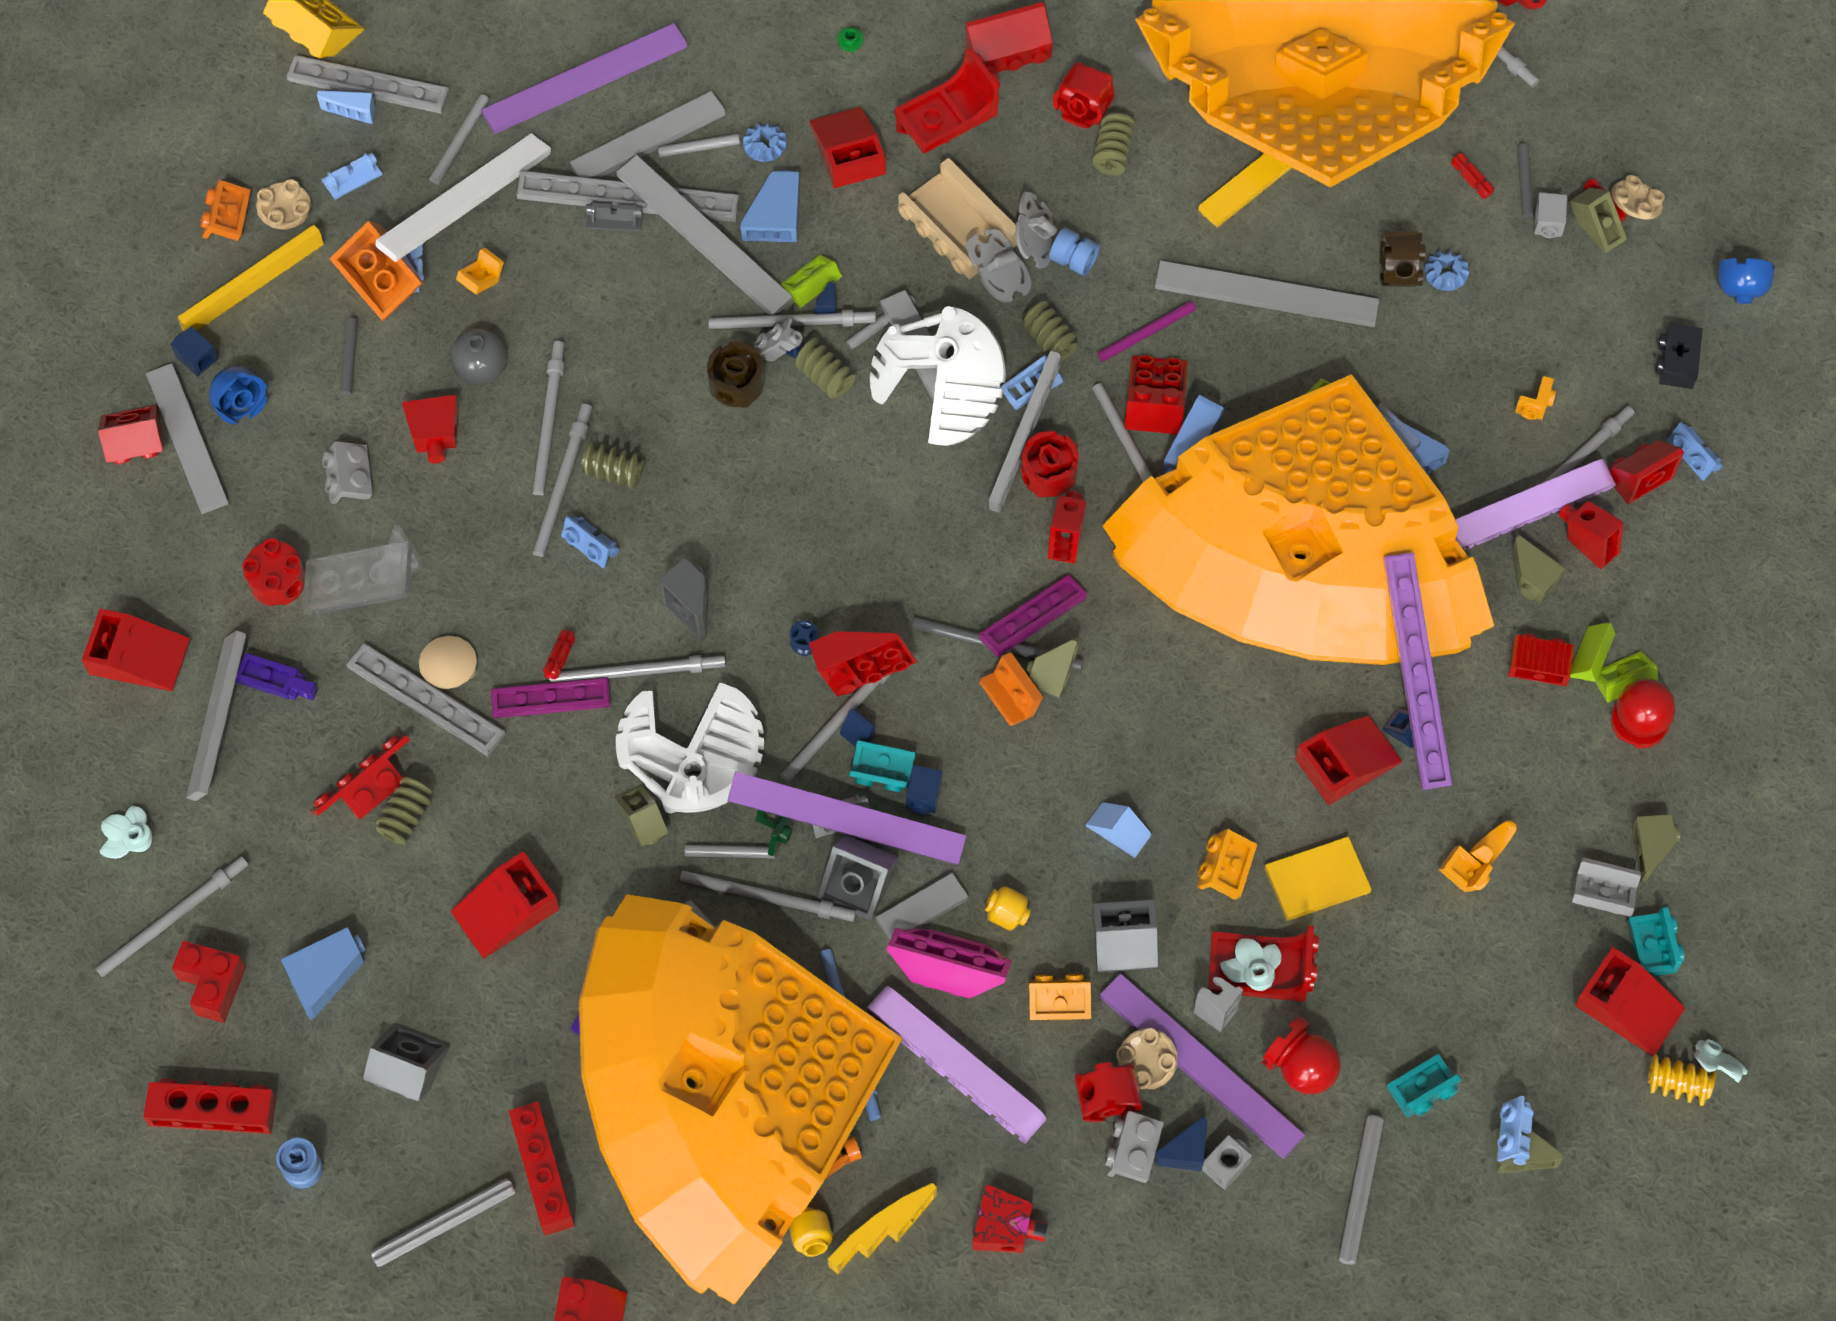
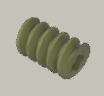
M1112 113L1102 118L1101 127L1098 132L1099 136L1096 141L1097 145L1094 150L1095 154L1092 159L1093 166L1101 173L1116 176L1125 172L1126 168L1124 165L1128 161L1127 156L1130 152L1129 147L1136 124L1135 120L1130 116Z
M1042 301L1024 315L1022 319L1023 328L1036 340L1037 345L1043 348V352L1046 355H1049L1050 350L1060 354L1061 361H1063L1078 349V344L1073 343L1076 335L1073 332L1068 333L1069 327L1066 324L1060 326L1063 321L1060 316L1054 318L1056 311L1054 309L1047 310L1049 303Z
M813 338L800 350L795 365L800 371H803L806 377L811 378V381L818 385L820 390L826 392L830 399H836L852 387L856 374L848 376L850 368L847 366L841 368L842 361L840 359L833 361L835 354L832 352L825 354L827 347L825 345L818 347L819 340Z
M591 440L583 454L581 472L585 471L588 477L596 475V478L599 480H603L606 477L609 483H614L617 480L620 486H625L628 482V487L634 490L638 486L645 463L644 460L641 463L638 462V454L635 452L630 459H627V450H623L620 456H616V447L614 446L609 453H606V445L603 443L598 450H595V441Z
M403 777L400 780L401 787H397L394 790L395 797H391L388 800L389 807H385L382 810L383 817H379L376 820L377 827H375V830L384 838L401 845L407 844L402 834L410 836L413 834L408 824L416 826L419 824L414 814L421 816L425 814L420 804L427 806L431 804V801L426 797V794H432L431 790L409 777Z

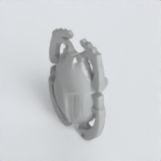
M1025 191L1019 203V213L1021 215H1019L1018 222H1016L1017 245L1025 259L1030 256L1034 257L1036 268H1046L1050 263L1051 237L1057 232V227L1053 225V215L1048 206L1041 202L1040 205L1043 209L1039 210L1034 201L1037 199L1036 195ZM1027 202H1030L1031 205L1027 209Z
M985 229L984 234L991 235L988 243L976 241L979 238L978 234L971 236L965 244L967 252L975 267L981 264L978 273L987 291L995 299L1006 303L1013 301L1012 296L1015 291L1022 293L1023 297L1027 295L1031 289L1029 272L1023 261L1014 252V248L1007 237L999 229ZM994 239H998L1004 247L995 242ZM976 246H978L979 249V258L975 252Z

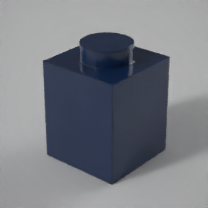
M192 326L185 332L179 333L174 341L170 343L175 357L197 377L218 360L214 346Z
M913 765L906 795V808L911 809L913 813L918 815H927L928 812L935 814L942 786L943 771Z

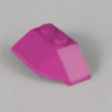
M895 928L887 946V951L911 982L966 998H972L1005 983L1012 964V960L1003 957L998 951L986 944L932 929L912 928L904 930L903 928Z

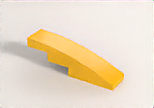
M931 1183L902 1197L874 1215L852 1233L828 1258V1267L839 1274L857 1251L869 1258L887 1235L898 1242L937 1196V1186Z

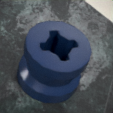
M799 621L791 627L790 645L796 654L801 656L812 654L809 643L819 639L818 629L812 622Z

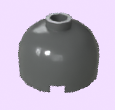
M475 328L468 330L460 335L452 346L451 362L454 372L469 384L484 385L491 383L507 367L508 356L502 340L495 333L486 329Z

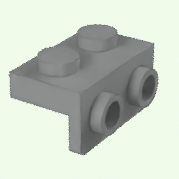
M334 441L331 447L325 451L322 458V465L326 468L325 490L329 493V502L336 504L341 497L369 499L373 493L367 445Z
M1582 858L1575 878L1572 903L1632 917L1641 872Z
M1128 1111L1122 1119L1118 1118L1112 1136L1117 1137L1114 1148H1109L1104 1165L1109 1166L1107 1176L1113 1177L1115 1174H1119L1146 1183L1149 1179L1164 1122Z

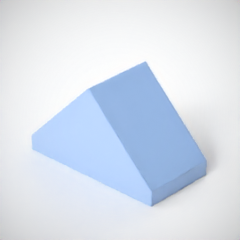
M1102 802L1086 823V827L1134 858L1152 836L1151 832L1128 806Z

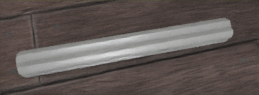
M1369 1115L1366 1119L1339 1254V1262L1347 1265H1354L1357 1259L1384 1122L1383 1118L1375 1115Z
M505 1178L373 1249L370 1252L375 1264L381 1267L514 1195L515 1189L511 1181Z

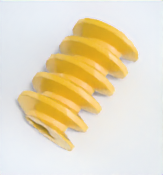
M1654 1054L1648 1072L1647 1083L1650 1084V1092L1653 1094L1660 1086L1662 1087L1664 1097L1672 1089L1674 1090L1676 1100L1684 1092L1687 1096V1103H1691L1693 1098L1698 1096L1699 1106H1703L1712 1094L1717 1071H1712L1708 1076V1072L1701 1066L1696 1073L1695 1065L1689 1063L1683 1070V1063L1680 1060H1677L1671 1067V1061L1668 1057H1664L1659 1064L1658 1055Z

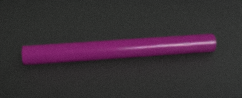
M1192 301L1183 304L1097 353L1098 358L1103 363L1196 310L1195 305Z

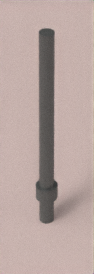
M917 617L914 619L913 629L987 647L979 639V633ZM1018 644L1007 651V653L1011 652L1015 655L1035 659L1047 651ZM1075 658L1072 669L1081 671L1084 660Z

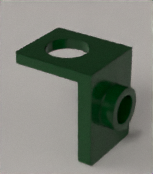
M757 810L756 821L775 829L771 835L768 855L774 856L781 844L786 845L792 835V819L778 816L779 820L773 821L765 815L764 811Z

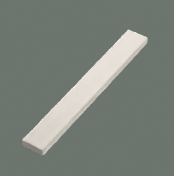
M532 133L379 237L376 240V247L397 262L518 178L520 171H528L548 157L551 153V148Z

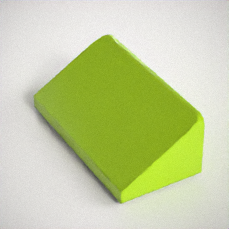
M819 254L782 282L780 286L792 296V301L801 308L823 292L829 281L834 283L842 275L836 262Z
M1611 623L1587 627L1572 663L1571 678L1597 681L1616 635Z
M1640 651L1603 667L1595 683L1605 700L1611 702L1618 699L1619 694L1627 685L1638 679H1654L1658 681L1657 665Z

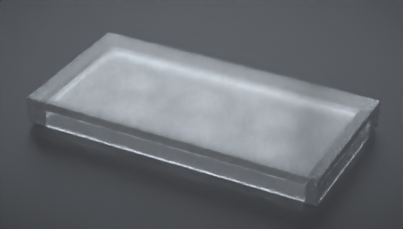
M409 541L306 560L302 612L305 615H317L409 598L413 545Z

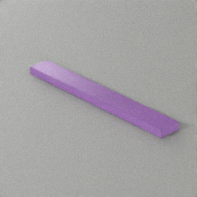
M675 23L670 24L481 109L482 115L494 134L499 133L687 48V42Z
M1414 552L1383 557L1421 790L1452 786Z
M736 771L727 799L728 802L959 865L966 835Z
M1122 974L1100 994V998L1136 1030L1153 1028L1165 1033L1173 1041L1177 1050V1066L1283 1160L1302 1141L1305 1134Z

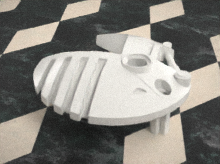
M947 306L943 309L942 313L926 317L924 320L903 326L893 324L883 335L876 348L880 352L881 358L873 356L871 364L878 371L877 376L870 372V388L872 398L882 405L885 403L907 369L937 368L928 443L942 446L954 445L975 435L970 432L976 427L983 428L988 423L989 419L985 418L989 413H995L998 405L994 403L997 398H1002L1004 390L999 388L1000 383H1005L1006 372L1001 347L993 332L984 322L965 310ZM940 324L935 336L905 335L904 333L921 327ZM953 345L954 354L951 358H947L946 351Z
M719 683L688 748H683L656 733L653 691H642L624 712V715L628 716V718H623L619 722L618 730L623 731L620 734H616V753L619 766L623 769L631 770L642 780L645 786L662 801L664 810L667 813L701 812L726 804L735 771L755 777L758 770L753 766L754 764L761 765L763 756L761 753H758V749L764 750V738L759 737V733H764L761 721L753 716H758L757 711L741 691L723 683ZM637 766L670 782L667 790L662 788L653 778L650 779ZM691 771H697L700 773V775H698L697 777L687 776V774Z

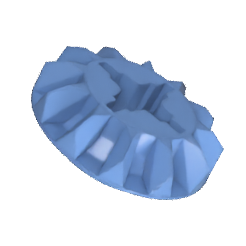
M769 122L766 125H759L757 123L754 128H748L747 134L743 137V146L747 155L752 159L768 162L779 158L784 153L787 140L785 133L780 130L779 125L775 127ZM761 135L769 140V148L761 142Z
M1439 250L1435 255L1430 256L1424 268L1425 277L1433 287L1439 290H1456L1462 287L1468 279V262L1462 259L1461 254L1457 256L1451 250L1447 253H1442ZM1453 264L1451 272L1447 271L1441 275L1443 267Z

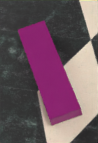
M1068 574L980 632L979 639L998 658L1087 598V592Z
M608 677L492 688L493 719L610 707Z

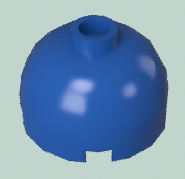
M1737 258L1719 261L1718 281L1720 288L1727 296L1736 298L1735 302L1738 304H1752L1753 299L1760 298L1768 293L1773 284L1775 265L1772 262L1746 258V262L1737 263Z
M243 366L228 367L220 371L210 384L209 399L211 406L225 422L238 424L236 421L249 414V419L262 411L267 402V396L265 395L267 385L251 369ZM233 407L238 410L245 409L247 407L248 409L246 411H235Z

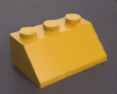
M269 0L263 14L271 19V23L274 26L284 29L290 34L292 40L306 46L309 49V53L317 58L335 56L365 29L329 0Z

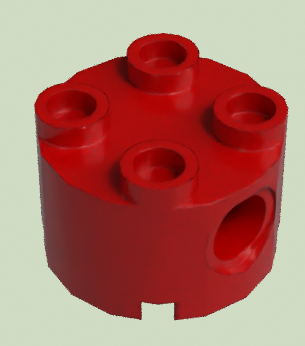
M1075 63L1067 71L1052 98L1053 107L1056 112L1058 108L1063 113L1061 118L1066 122L1081 128H1091L1092 124L1097 126L1115 97L1112 76L1107 72H1100L1092 67H1087L1083 63Z
M1055 431L1040 432L1029 438L1023 449L1021 459V475L1024 484L1036 496L1041 498L1060 496L1069 491L1075 485L1078 473L1079 454L1077 446L1071 438L1066 435L1064 437L1057 435Z
M275 538L266 539L263 543L253 548L242 563V569L251 594L257 601L266 606L290 604L305 589L306 575L299 554L292 546Z
M1110 1062L1101 1063L1094 1066V1072L1080 1073L1074 1076L1080 1112L1085 1122H1105L1106 1118L1119 1115L1120 1119H1122L1128 1111L1138 1113L1142 1110V1100L1135 1065L1127 1064L1113 1068Z

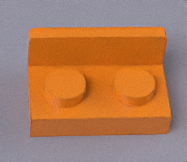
M218 180L213 189L209 188L205 198V204L209 205L207 212L204 211L200 221V227L204 228L202 238L208 239L210 234L213 233L238 241L242 234L251 190L222 180Z
M1011 652L1001 657L993 673L982 677L979 681L982 688L1010 726L1033 717L1043 699L1042 694Z

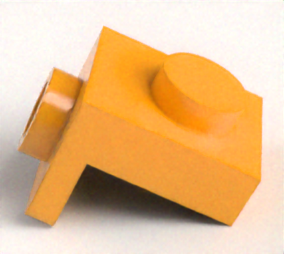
M482 248L479 251L477 261L459 270L456 280L477 295L499 282L504 263L488 249Z
M1543 376L1536 399L1520 396L1515 413L1521 414L1522 417L1529 420H1542L1546 407H1552L1556 391L1551 390L1554 379Z
M1455 846L1438 870L1461 890L1470 892L1479 891L1487 885L1490 880L1488 875L1493 870V866L1489 863H1479L1461 846Z

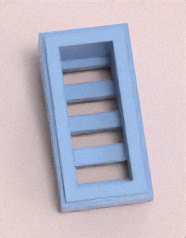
M321 90L317 92L322 110L373 124L375 104L372 93Z
M1045 355L1000 386V389L1004 390V396L1015 410L1029 403L1036 387L1030 378L1035 376L1037 380L1039 379V372L1043 370L1047 360ZM1059 373L1051 389L1063 383ZM1025 381L1031 390L1027 393L1020 383ZM1016 387L1022 397L1017 399L1010 389Z

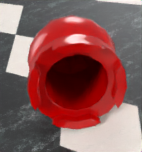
M1638 679L1627 685L1619 694L1610 717L1612 730L1617 738L1634 745L1635 748H1650L1659 744L1668 733L1670 724L1674 720L1676 708L1673 694L1666 685L1654 679Z
M1299 1016L1289 1024L1293 1028L1285 1039L1280 1036L1277 1037L1263 1056L1264 1060L1261 1063L1270 1071L1276 1067H1281L1283 1079L1290 1088L1301 1094L1326 1092L1335 1084L1340 1073L1341 1061L1339 1051L1325 1037L1319 1034H1308L1307 1030L1310 1027V1023Z

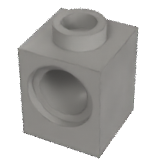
M1539 192L1535 206L1534 234L1542 235L1545 238L1562 237L1566 224L1567 195Z
M1228 1135L1204 1161L1202 1171L1226 1190L1250 1164L1252 1158L1250 1149L1241 1140H1234ZM1227 1155L1232 1156L1237 1164L1226 1166L1222 1163L1221 1158Z

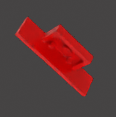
M407 735L391 736L381 745L383 747L381 752L376 756L372 753L358 764L361 768L353 775L349 772L336 782L338 787L330 794L326 791L313 801L315 806L309 811L313 815L319 816L341 798L357 819L361 820L391 795L397 787H400V780L403 777L390 763L388 758L410 739Z

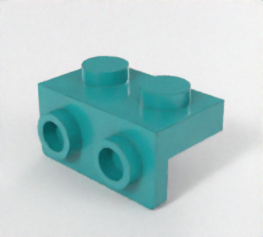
M858 740L849 776L856 777L855 783L872 786L873 781L884 783V789L901 792L902 787H909L916 752Z
M1662 907L1660 912L1656 914L1629 917L1627 924L1637 963L1651 976L1677 973L1682 962H1684V950L1681 944H1677L1675 935L1677 933V922L1675 916L1670 915L1669 908Z
M1437 1054L1390 1082L1386 1088L1406 1118L1415 1113L1419 1117L1428 1112L1433 1107L1432 1103L1440 1098L1446 1101L1456 1095L1462 1078L1459 1074L1454 1076L1441 1056Z

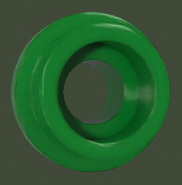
M847 27L838 33L837 43L844 51L855 52L862 47L864 36L859 29Z

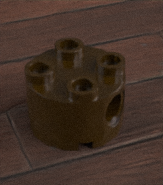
M1383 231L1379 254V264H1381L1382 272H1384L1380 273V284L1382 287L1422 286L1423 270L1420 269V261L1425 260V244H1422V232Z
M729 342L728 346L722 348L721 345L717 347L709 356L707 363L710 393L717 401L725 406L746 408L757 400L763 392L765 380L763 362L754 347L747 343Z

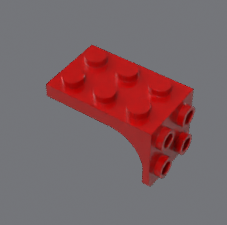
M969 47L965 49L962 66L953 77L934 89L895 108V116L921 152L925 154L998 115V103L1000 102L998 97L999 79L995 73H990L986 68L983 57Z
M1307 925L1306 931L1301 935L1285 938L1212 931L1208 989L1212 993H1222V988L1213 982L1214 977H1219L1235 988L1238 986L1242 988V996L1305 1002L1307 993L1313 992L1314 982H1316L1317 964L1314 962L1315 955L1318 952L1319 935L1314 934V925ZM1242 938L1255 940L1262 949L1268 945L1276 944L1281 952V963L1274 970V982L1266 990L1257 991L1252 989L1246 982H1233L1228 979L1221 969V962L1236 958V944Z

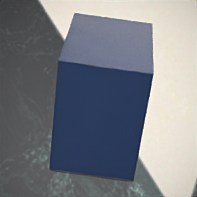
M1203 1116L1158 1150L1154 1157L1156 1165L1202 1171L1207 1119Z

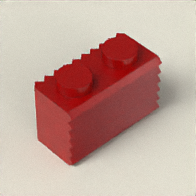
M1533 634L1516 635L1512 645L1508 676L1567 686L1571 674L1574 645L1567 644L1562 639L1544 640L1538 639Z

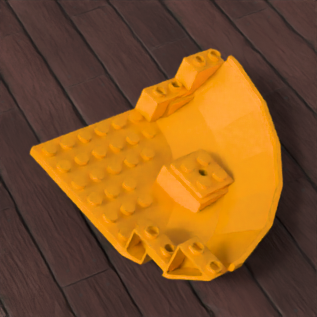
M1152 0L1153 8L1146 9L1143 15L1136 18V22L1164 75L1169 80L1177 78L1190 85L1189 103L1208 124L1330 188L1440 127L1459 106L1460 89L1471 82L1478 84L1484 78L1515 25V22L1507 19L1505 13L1495 12L1498 3L1495 0Z
M1352 374L1204 437L1178 456L1177 469L1157 478L1151 476L1145 480L1103 525L1110 540L1116 545L1112 555L1118 565L1174 611L1237 641L1309 660L1378 665L1400 663L1383 557L1413 552L1431 657L1455 654L1466 650L1471 646L1470 637L1479 635L1483 631L1494 627L1474 558H1469L1456 541L1459 527L1446 499ZM1302 554L1305 556V559H1298L1295 555ZM1446 561H1452L1453 563L1447 564Z
M626 894L612 917L606 916L596 930L579 999L581 1077L599 1148L635 1222L683 1280L700 1294L709 1287L718 1296L725 1298L734 1305L778 1250L793 1219L803 1213L824 1182L903 1038L756 933L725 920L716 927H713L692 912L691 909L693 907L684 903ZM687 931L692 932L694 936L687 934ZM688 1078L695 1081V1088H690L687 1085L686 1081ZM765 1222L771 1224L772 1231L765 1227Z

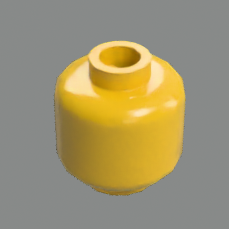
M1003 886L998 890L993 889L984 906L988 921L1008 931L1014 930L1018 924L1024 926L1031 913V910L1027 908V897L1007 886Z
M806 1207L803 1213L794 1218L789 1226L794 1248L806 1256L812 1257L824 1253L832 1242L833 1234L828 1217L821 1210Z

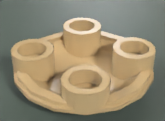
M1628 175L1624 181L1616 183L1611 191L1616 205L1625 213L1635 218L1654 219L1662 212V203L1665 199L1663 192L1643 184L1641 179L1635 175Z
M293 179L272 184L257 193L256 208L258 216L265 224L272 228L282 230L295 228L302 224L310 215L312 206L310 196Z
M444 636L436 638L428 643L421 652L419 659L420 673L426 682L439 690L459 687L473 678L476 673L477 659L475 650L469 642L460 637Z
M1153 1028L1140 1029L1131 1033L1116 1052L1118 1066L1135 1065L1139 1089H1156L1165 1085L1173 1077L1178 1065L1177 1050L1173 1041L1165 1033Z

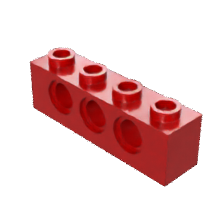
M160 1079L159 1082H149L143 1118L149 1126L272 1134L277 1098L274 1092L264 1085L239 1088L238 1085L233 1083L208 1086V1083L203 1081H190L189 1084H178L177 1081L172 1079ZM181 1098L187 1099L183 1107L173 1108L177 1100ZM209 1101H218L214 1109L204 1110L205 1105ZM242 1102L249 1103L245 1111L235 1112L238 1104Z
M539 1102L508 1110L544 1236L575 1227Z

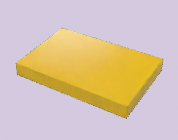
M1349 837L1265 865V871L1287 921L1369 894L1372 890Z

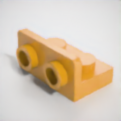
M1229 829L1211 836L1206 846L1208 852L1205 862L1202 863L1198 870L1199 880L1197 888L1203 890L1211 887L1234 900L1241 898L1258 844Z
M1039 974L1035 975V980H1028L1030 1020L1091 1019V982L1089 979H1084L1083 974H1066L1065 979H1053V975Z

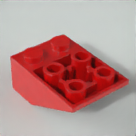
M861 107L809 121L834 189L886 174L885 154L874 128Z
M1132 355L1125 420L1126 430L1178 435L1183 422L1188 361L1178 358L1165 359L1149 355Z
M99 609L82 657V662L88 674L92 676L173 692L190 643V638L129 614Z
M836 631L809 643L818 672L837 697L851 694L863 685L876 683L887 675L904 671L910 665L917 663L916 658L898 633Z
M1369 715L1315 735L1298 745L1295 758L1328 806L1402 763L1400 757Z
M523 851L495 869L451 910V914L481 957L485 959L560 909L556 896Z
M1614 947L1611 948L1575 1004V1007L1651 1056L1657 1053L1686 1009L1639 963Z

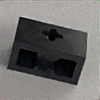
M1669 323L1666 332L1660 333L1658 350L1663 351L1662 357L1657 359L1655 374H1660L1659 384L1687 389L1694 388L1698 378L1703 328Z

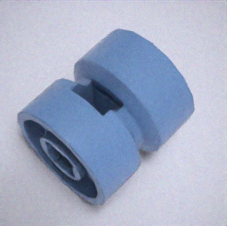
M1065 227L1057 235L1051 247L1049 259L1062 266L1069 264L1070 270L1086 276L1098 257L1100 244L1088 238L1081 240L1078 233Z
M292 1138L284 1142L279 1148L276 1155V1163L285 1180L292 1187L299 1189L309 1188L317 1183L323 1173V1163L311 1142L303 1138Z

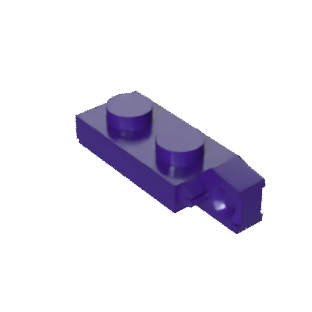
M245 653L239 665L235 683L292 700H296L297 696L314 700L318 691L315 683L306 681L305 675L301 674L298 669Z

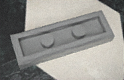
M953 873L880 914L876 917V922L890 941L895 928H903L904 930L920 929L966 902L968 895Z

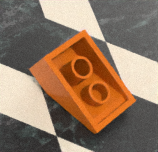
M368 221L330 260L378 317L384 321L423 282L406 256L395 262L376 247V240L387 233V231L381 224Z

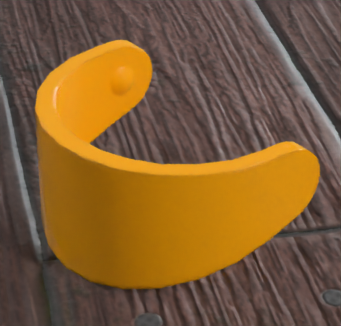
M1510 820L1501 823L1470 849L1469 853L1482 863H1489L1491 865L1517 830L1516 824Z

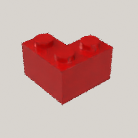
M182 941L172 970L178 980L197 985L190 1001L191 1008L197 1016L225 1023L246 969L241 957Z

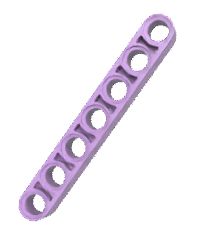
M1604 459L1594 461L1456 519L1455 521L1459 527L1456 541L1465 551L1474 547V544H1482L1498 537L1499 534H1505L1520 528L1525 523L1529 524L1544 518L1550 512L1556 513L1568 503L1574 505L1575 502L1579 503L1598 495L1600 491L1606 492L1616 486V483Z
M886 986L866 1008V1012L869 1015L877 1018L880 1023L903 1038L902 1044L919 1058L923 1056L926 1059L925 1063L942 1077L946 1075L949 1078L947 1081L965 1096L969 1094L973 1097L971 1101L988 1115L993 1114L996 1116L994 1120L1014 1135L1016 1133L1019 1135L1018 1139L1021 1142L1026 1143L1047 1120L1041 1110L892 988Z

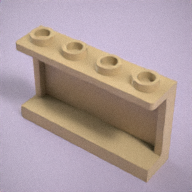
M950 158L940 164V173L909 196L904 192L898 195V211L905 220L910 219L915 224L918 233L923 238L928 237L933 242L937 253L941 256L946 255L951 261L954 270L960 275L963 273L969 280L977 275L978 269L981 268V264L977 267L972 264L965 244L971 236L978 234L979 238L976 241L988 243L991 235H985V229H999L1010 241L1013 248L1017 245L1016 225ZM994 239L995 242L1004 247L998 239ZM976 246L975 252L979 258V249L978 246Z

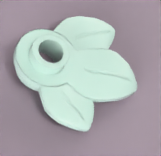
M131 806L125 816L114 814L105 818L101 823V829L104 835L108 837V840L100 849V853L105 857L115 859L123 857L129 851L143 852L148 849L153 838L151 829L146 825L147 815L145 811L140 807Z
M1240 939L1235 948L1236 958L1221 962L1223 973L1231 981L1246 982L1254 990L1263 991L1268 989L1275 979L1274 970L1281 963L1279 948L1276 944H1271L1262 949L1259 943L1253 939Z
M1707 1039L1706 1041L1699 1040L1696 1043L1694 1056L1706 1071L1722 1070L1738 1083L1742 1079L1743 1074H1747L1746 1067L1736 1058L1722 1052V1047L1715 1041Z

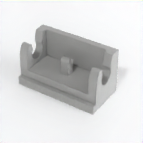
M1214 977L1213 982L1222 988V993L1215 995L1211 990L1202 987L1197 994L1194 1014L1221 1032L1238 1011L1243 989L1239 986L1235 988L1224 979Z

